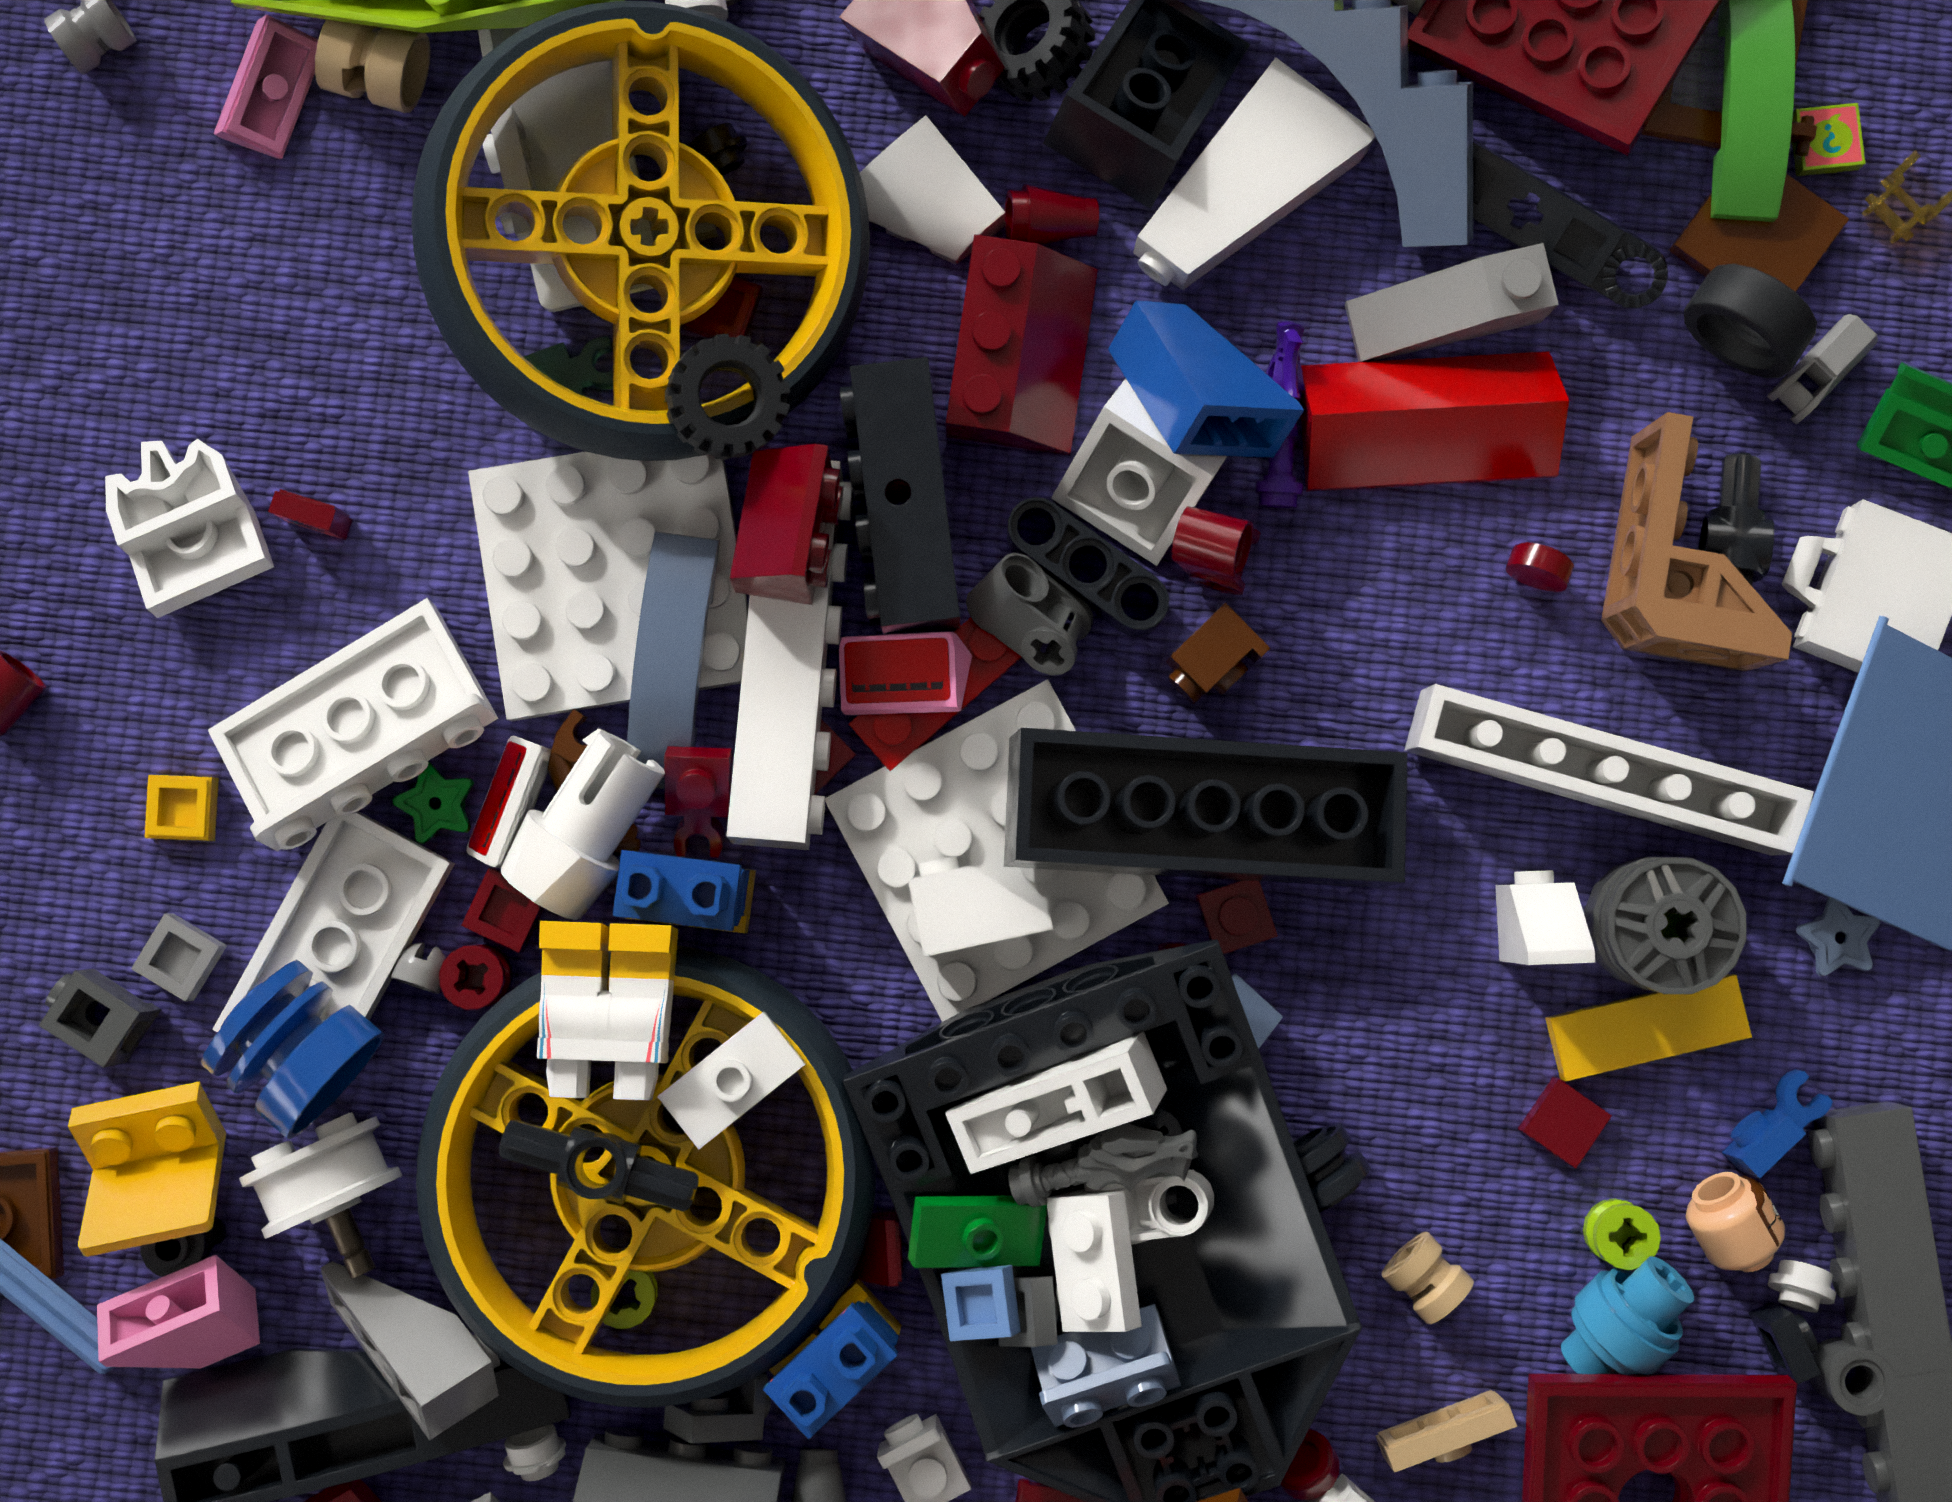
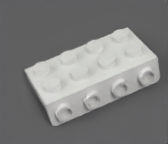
M426 598L208 729V732L254 820V823L250 826L256 841L278 852L281 849H293L305 844L315 836L316 828L337 815L346 816L363 809L371 802L372 794L390 783L403 782L416 777L427 768L430 759L448 748H460L474 742L483 734V727L497 720L498 717L436 605Z

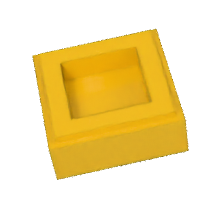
M148 775L145 838L215 841L219 778Z

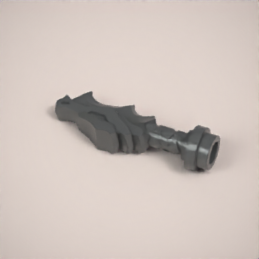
M1126 1123L1119 1127L1110 1128L1102 1136H1096L1089 1144H1084L1079 1148L1077 1158L1062 1161L1059 1164L1056 1162L1045 1165L1036 1156L1021 1159L1019 1165L1011 1166L1009 1169L1010 1190L1018 1205L1029 1204L1034 1208L1046 1205L1047 1198L1051 1195L1052 1190L1064 1189L1070 1185L1076 1186L1086 1183L1087 1187L1097 1191L1109 1184H1119L1131 1192L1140 1181L1158 1173H1170L1179 1176L1185 1182L1191 1161L1198 1157L1196 1149L1197 1134L1195 1131L1189 1130L1177 1136H1163L1161 1131Z

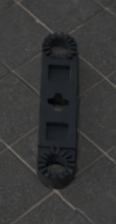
M1473 139V219L1522 248L1544 243L1550 265L1623 307L1641 308L1653 303L1662 294L1667 283L1668 266L1665 257L1656 247ZM1529 193L1536 194L1540 198L1536 209L1544 215L1543 219L1539 223L1528 220L1523 227L1517 226L1512 222L1516 211L1509 206L1510 200L1513 197L1524 200ZM1630 257L1644 258L1654 269L1653 282L1647 289L1641 292L1634 293L1624 290L1616 279L1618 266Z

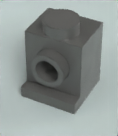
M95 969L75 970L73 974L68 973L59 979L49 992L45 1005L50 1009L39 1026L104 1068L127 1063L162 1009L153 1003L144 1002ZM99 1002L110 1009L102 1023L97 1021L94 1014L95 1007Z

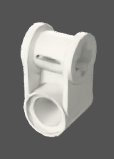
M1188 1170L1185 1182L1179 1176L1170 1173L1155 1174L1140 1181L1131 1192L1119 1184H1109L1096 1191L1087 1187L1086 1183H1084L1085 1191L1090 1193L1124 1191L1131 1245L1151 1239L1178 1237L1194 1233L1207 1220L1214 1207V1193L1211 1184L1202 1174L1194 1170ZM1179 1185L1192 1190L1199 1203L1196 1216L1184 1219L1173 1215L1169 1211L1165 1202L1166 1192L1169 1187Z

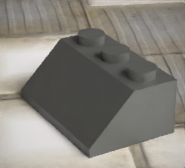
M610 1427L605 1429V1435L595 1434L586 1447L573 1502H781L786 1458L772 1456L773 1450L760 1444L740 1443L734 1445L733 1451L708 1448V1443H690L676 1435L669 1438V1443L643 1440L644 1432L627 1427Z

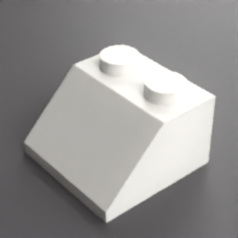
M1125 378L1103 407L1051 499L1157 566L1173 542L1176 527L1184 509L1187 506L1195 508L1227 456L1174 454Z

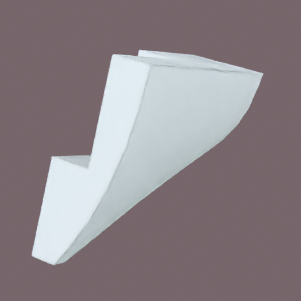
M926 115L890 144L860 172L869 221L886 228L887 234L905 242L913 240L928 247L932 254L951 263L958 264L972 252L974 234L992 237L1004 227L1005 211Z

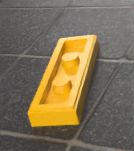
M1728 974L1718 984L1694 994H1661L1651 992L1545 1017L1559 1077L1563 1081H1570L1752 1038L1737 975Z

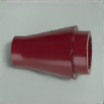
M1027 184L1023 185L1022 190H1009L1007 192L1004 210L1006 239L1043 245L1082 236L1095 237L1097 235L1099 205L1096 198H1081Z

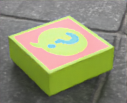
M1858 103L1801 108L1793 111L1792 122H1801V117L1808 115L1814 117L1813 125L1817 126L1816 136L1810 143L1807 156H1797L1795 154L1797 143L1792 142L1796 176L1857 171L1866 164Z

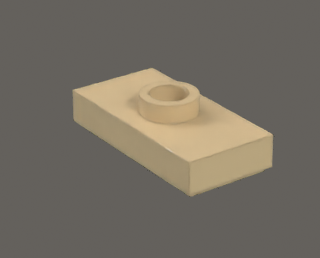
M1489 1390L1378 1432L1379 1435H1376V1439L1384 1459L1395 1473L1435 1458L1436 1462L1439 1463L1462 1458L1472 1451V1443L1515 1428L1517 1424L1509 1404L1498 1393Z

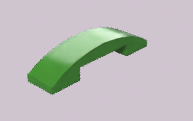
M1723 0L1719 6L1718 36L1725 37L1721 149L1713 157L1711 218L1774 222L1779 215L1786 178L1794 107L1795 31L1792 0Z

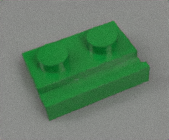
M1901 362L1897 369V376L1890 389L1887 388L1856 446L1861 451L1952 489V383Z

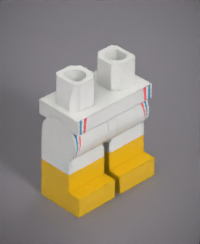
M540 921L539 948L542 949V976L539 1005L540 1038H538L537 1059H547L546 1074L550 1097L589 1098L592 1060L615 1061L613 1099L652 1100L658 1079L659 1063H668V1039L678 941L677 928L671 925L610 923L609 927L602 923ZM609 951H611L609 990H607Z

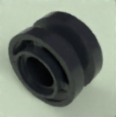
M1342 1123L1316 1128L1293 1142L1319 1213L1331 1208L1354 1192L1371 1170V1166L1362 1153L1346 1154L1344 1151L1351 1137Z

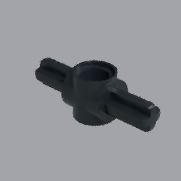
M1740 452L1738 454L1726 455L1722 460L1719 507L1710 510L1704 516L1698 550L1724 554L1752 586L1753 582L1763 579V576L1765 577L1769 571L1774 546V522L1772 519H1768L1766 512L1758 509L1761 460L1750 453Z
M515 1119L509 1121L500 1141L499 1155L503 1159L557 1174V1186L570 1189L577 1195L587 1199H604L623 1205L627 1196H631L684 1212L688 1211L692 1206L699 1185V1176L695 1172L640 1156L641 1145L625 1141L612 1133H598L575 1126L571 1135H567ZM591 1147H602L613 1155L616 1162V1172L610 1183L599 1184L593 1182L585 1174L583 1159Z

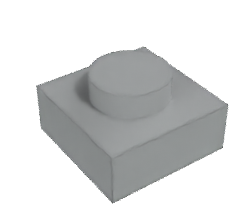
M165 913L131 969L183 1001H194L227 945L174 913Z

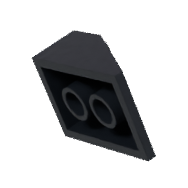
M1130 0L1066 93L1043 144L1151 209L1250 44L1179 0Z

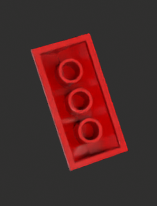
M1550 351L1301 365L1304 389L1300 398V405L1304 409L1301 414L1306 492L1555 478L1559 475L1569 398Z

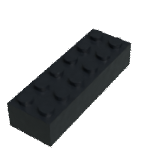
M1020 728L1009 738L1004 867L1384 888L1405 883L1408 752Z

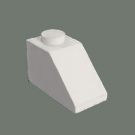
M956 856L918 864L921 876L907 879L924 957L1053 929L1051 918L1048 914L973 866L959 868Z
M1553 870L1514 872L1515 884L1496 885L1499 961L1525 965L1595 962V949L1575 883H1554Z

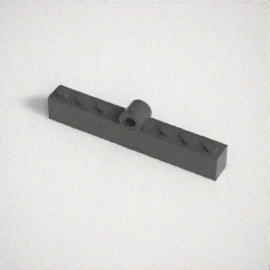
M1885 1101L1832 1109L1823 1117L1813 1120L1815 1130L1809 1132L1808 1142L1812 1160L1816 1167L1822 1170L1826 1194L1820 1196L1819 1209L1826 1230L1833 1235L1836 1258L1830 1262V1273L1833 1274L1832 1283L1837 1295L1843 1298L1847 1323L1841 1325V1337H1833L1818 1344V1350L1812 1353L1821 1374L1809 1379V1381L1820 1396L1845 1411L1854 1414L1860 1426L1865 1428L1869 1452L1863 1454L1862 1465L1867 1484L1871 1491L1876 1493L1877 1502H1952V1340L1912 1107ZM1856 1366V1375L1853 1381L1845 1385V1377L1848 1371Z

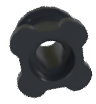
M214 1218L213 1227L208 1232L177 1238L181 1245L180 1252L174 1248L172 1239L141 1245L140 1255L147 1268L155 1275L164 1277L208 1258L214 1246L223 1242L226 1238L225 1224L222 1220Z

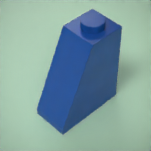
M1136 300L1108 348V351L1174 454L1273 458L1304 411L1300 403L1186 304Z

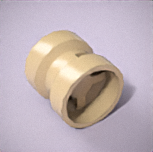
M1423 1232L1408 1241L1389 1260L1381 1273L1382 1277L1395 1291H1405L1413 1300V1310L1426 1324L1430 1325L1438 1322L1453 1311L1464 1300L1474 1284L1473 1279L1460 1265H1450L1442 1256V1246L1429 1232Z

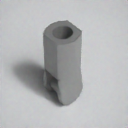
M1844 315L1769 392L1767 397L1772 402L1778 398L1794 413L1790 419L1795 424L1799 423L1821 403L1836 385L1877 344V334L1858 316ZM1804 372L1819 386L1813 394L1797 380Z

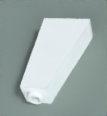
M1275 58L1137 236L1133 253L1140 258L1138 261L1139 267L1157 283L1167 286L1171 281L1181 290H1184L1360 163L1376 137L1370 127L1278 58Z

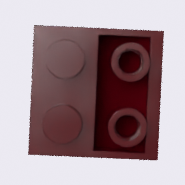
M807 444L753 452L730 574V580L735 593L812 605L815 587H827L832 563V549H828L829 534H826L825 531L827 524L838 525L844 487L840 486L841 469L832 468L828 446Z

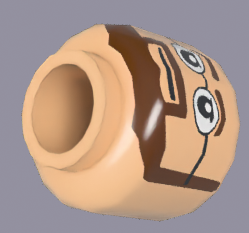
M1722 1172L1704 1179L1694 1189L1692 1199L1687 1206L1686 1221L1712 1265L1723 1270L1754 1272L1764 1268L1772 1261L1774 1253L1777 1252L1784 1241L1785 1224L1766 1190L1758 1180L1747 1176H1738V1174L1733 1172Z

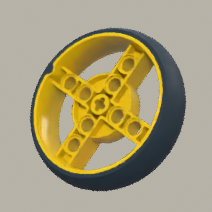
M613 1L589 4L562 11L532 23L504 40L484 56L464 77L442 107L429 132L423 149L413 190L411 221L413 250L420 284L429 310L445 342L461 366L482 390L500 406L531 428L558 442L594 454L639 461L679 460L702 456L693 451L695 447L687 441L683 443L676 435L678 430L675 425L669 423L666 414L668 412V404L664 402L665 390L668 386L670 373L680 359V325L696 319L715 305L729 287L735 273L815 276L813 293L806 314L787 346L774 360V362L779 360L785 369L782 372L784 382L789 381L790 394L787 395V404H790L788 414L802 403L824 379L840 355L853 328L863 298L870 249L868 208L863 182L853 152L837 120L806 78L784 57L764 42L731 23L709 14L677 5L649 1ZM612 60V140L593 147L575 160L560 179L554 192L468 187L469 177L477 154L488 133L514 102L529 90L553 76L587 64ZM678 68L686 69L708 78L731 91L750 105L771 126L796 161L805 180L812 205L735 201L728 184L719 171L704 156L679 142ZM636 90L650 92L659 101L661 112L650 116L640 114L631 105L628 94ZM634 155L650 156L659 165L661 178L650 182L639 179L631 171L629 159ZM512 212L519 214L529 223L531 234L524 240H508L497 230L496 218L503 213ZM571 216L585 217L595 227L597 238L588 244L575 243L565 234L562 222ZM640 219L651 221L650 231L659 230L661 233L656 237L651 246L640 243L641 234H631V231L636 228ZM708 222L719 227L725 237V248L713 251L703 247L696 238L695 226L699 223ZM770 225L783 231L788 240V251L778 254L765 248L760 239V228ZM468 261L553 264L567 289L583 306L604 320L613 323V405L584 397L556 383L519 354L500 332L488 314L474 285ZM636 284H647L655 288L661 296V310L655 313H645L638 310L631 302L630 288ZM645 348L656 353L662 364L661 376L654 379H646L637 375L630 364L631 352L635 349ZM747 382L737 390L716 400L701 404L706 414L717 423L725 425L739 424L745 421L752 412L754 405L753 389L749 382Z
M677 945L673 995L694 998L703 1001V1004L664 1076L658 1075L652 1100L613 1099L614 1081L595 1090L589 1095V1098L584 1100L580 1098L550 1097L547 1080L510 1061L519 1049L539 1032L542 972L530 977L499 1000L482 1016L462 1040L437 1083L423 1122L417 1155L416 1189L418 1214L424 1243L432 1266L448 1299L469 1328L507 1364L542 1385L562 1394L589 1402L618 1407L646 1408L679 1405L713 1397L741 1386L765 1373L794 1352L818 1328L834 1308L850 1282L862 1255L871 1225L876 1195L877 1164L842 1081L844 1075L853 1071L844 1052L825 1025L812 1011L779 983L758 970L732 958L703 949ZM609 951L607 990H609L611 951ZM762 1012L767 1013L806 1063L797 1073L809 1092L819 1117L825 1142L827 1162L826 1193L818 1227L744 1187V1153L733 1123L698 1150L685 1132L672 1131L663 1120L664 1105L657 1097L696 1066L694 1051L700 1041L705 1038H714L723 1044ZM529 1092L538 1094L545 1100L548 1106L547 1120L542 1127L571 1135L575 1126L581 1127L583 1124H591L597 1126L603 1133H612L625 1141L641 1145L640 1156L645 1158L653 1157L659 1162L695 1172L699 1176L698 1187L712 1188L722 1200L721 1214L719 1218L713 1221H702L692 1215L690 1209L682 1212L631 1196H627L623 1205L604 1199H587L577 1195L570 1189L557 1186V1174L550 1173L553 1203L563 1226L574 1239V1242L537 1311L534 1313L511 1290L495 1267L477 1225L472 1201L471 1159L478 1122L480 1121L503 1134L510 1120L517 1119L521 1121L518 1115V1106L524 1095ZM605 1149L599 1159L590 1160L584 1158L583 1169L587 1177L593 1182L606 1184L610 1183L615 1175L616 1162L613 1155ZM616 1214L628 1221L632 1228V1238L628 1247L616 1249L603 1241L600 1234V1225L606 1215ZM756 1218L771 1220L780 1231L781 1240L779 1246L770 1252L754 1250L746 1240L745 1230L747 1223ZM713 1247L786 1287L761 1314L746 1325L717 1341L701 1347L664 1354H630L591 1345L630 1271L658 1272L673 1269L689 1263ZM585 1274L597 1282L600 1290L597 1305L583 1307L572 1300L568 1285L573 1275Z

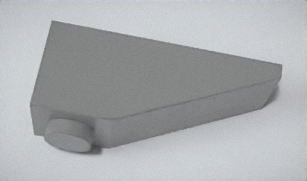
M1544 243L1467 261L1346 301L1344 305L1358 362H1370L1538 324L1559 304Z
M333 1261L320 1268L330 1304L429 1440L499 1396L494 1368L500 1365L497 1354L489 1349L476 1334L471 1335L457 1315L363 1274L351 1279L346 1267Z

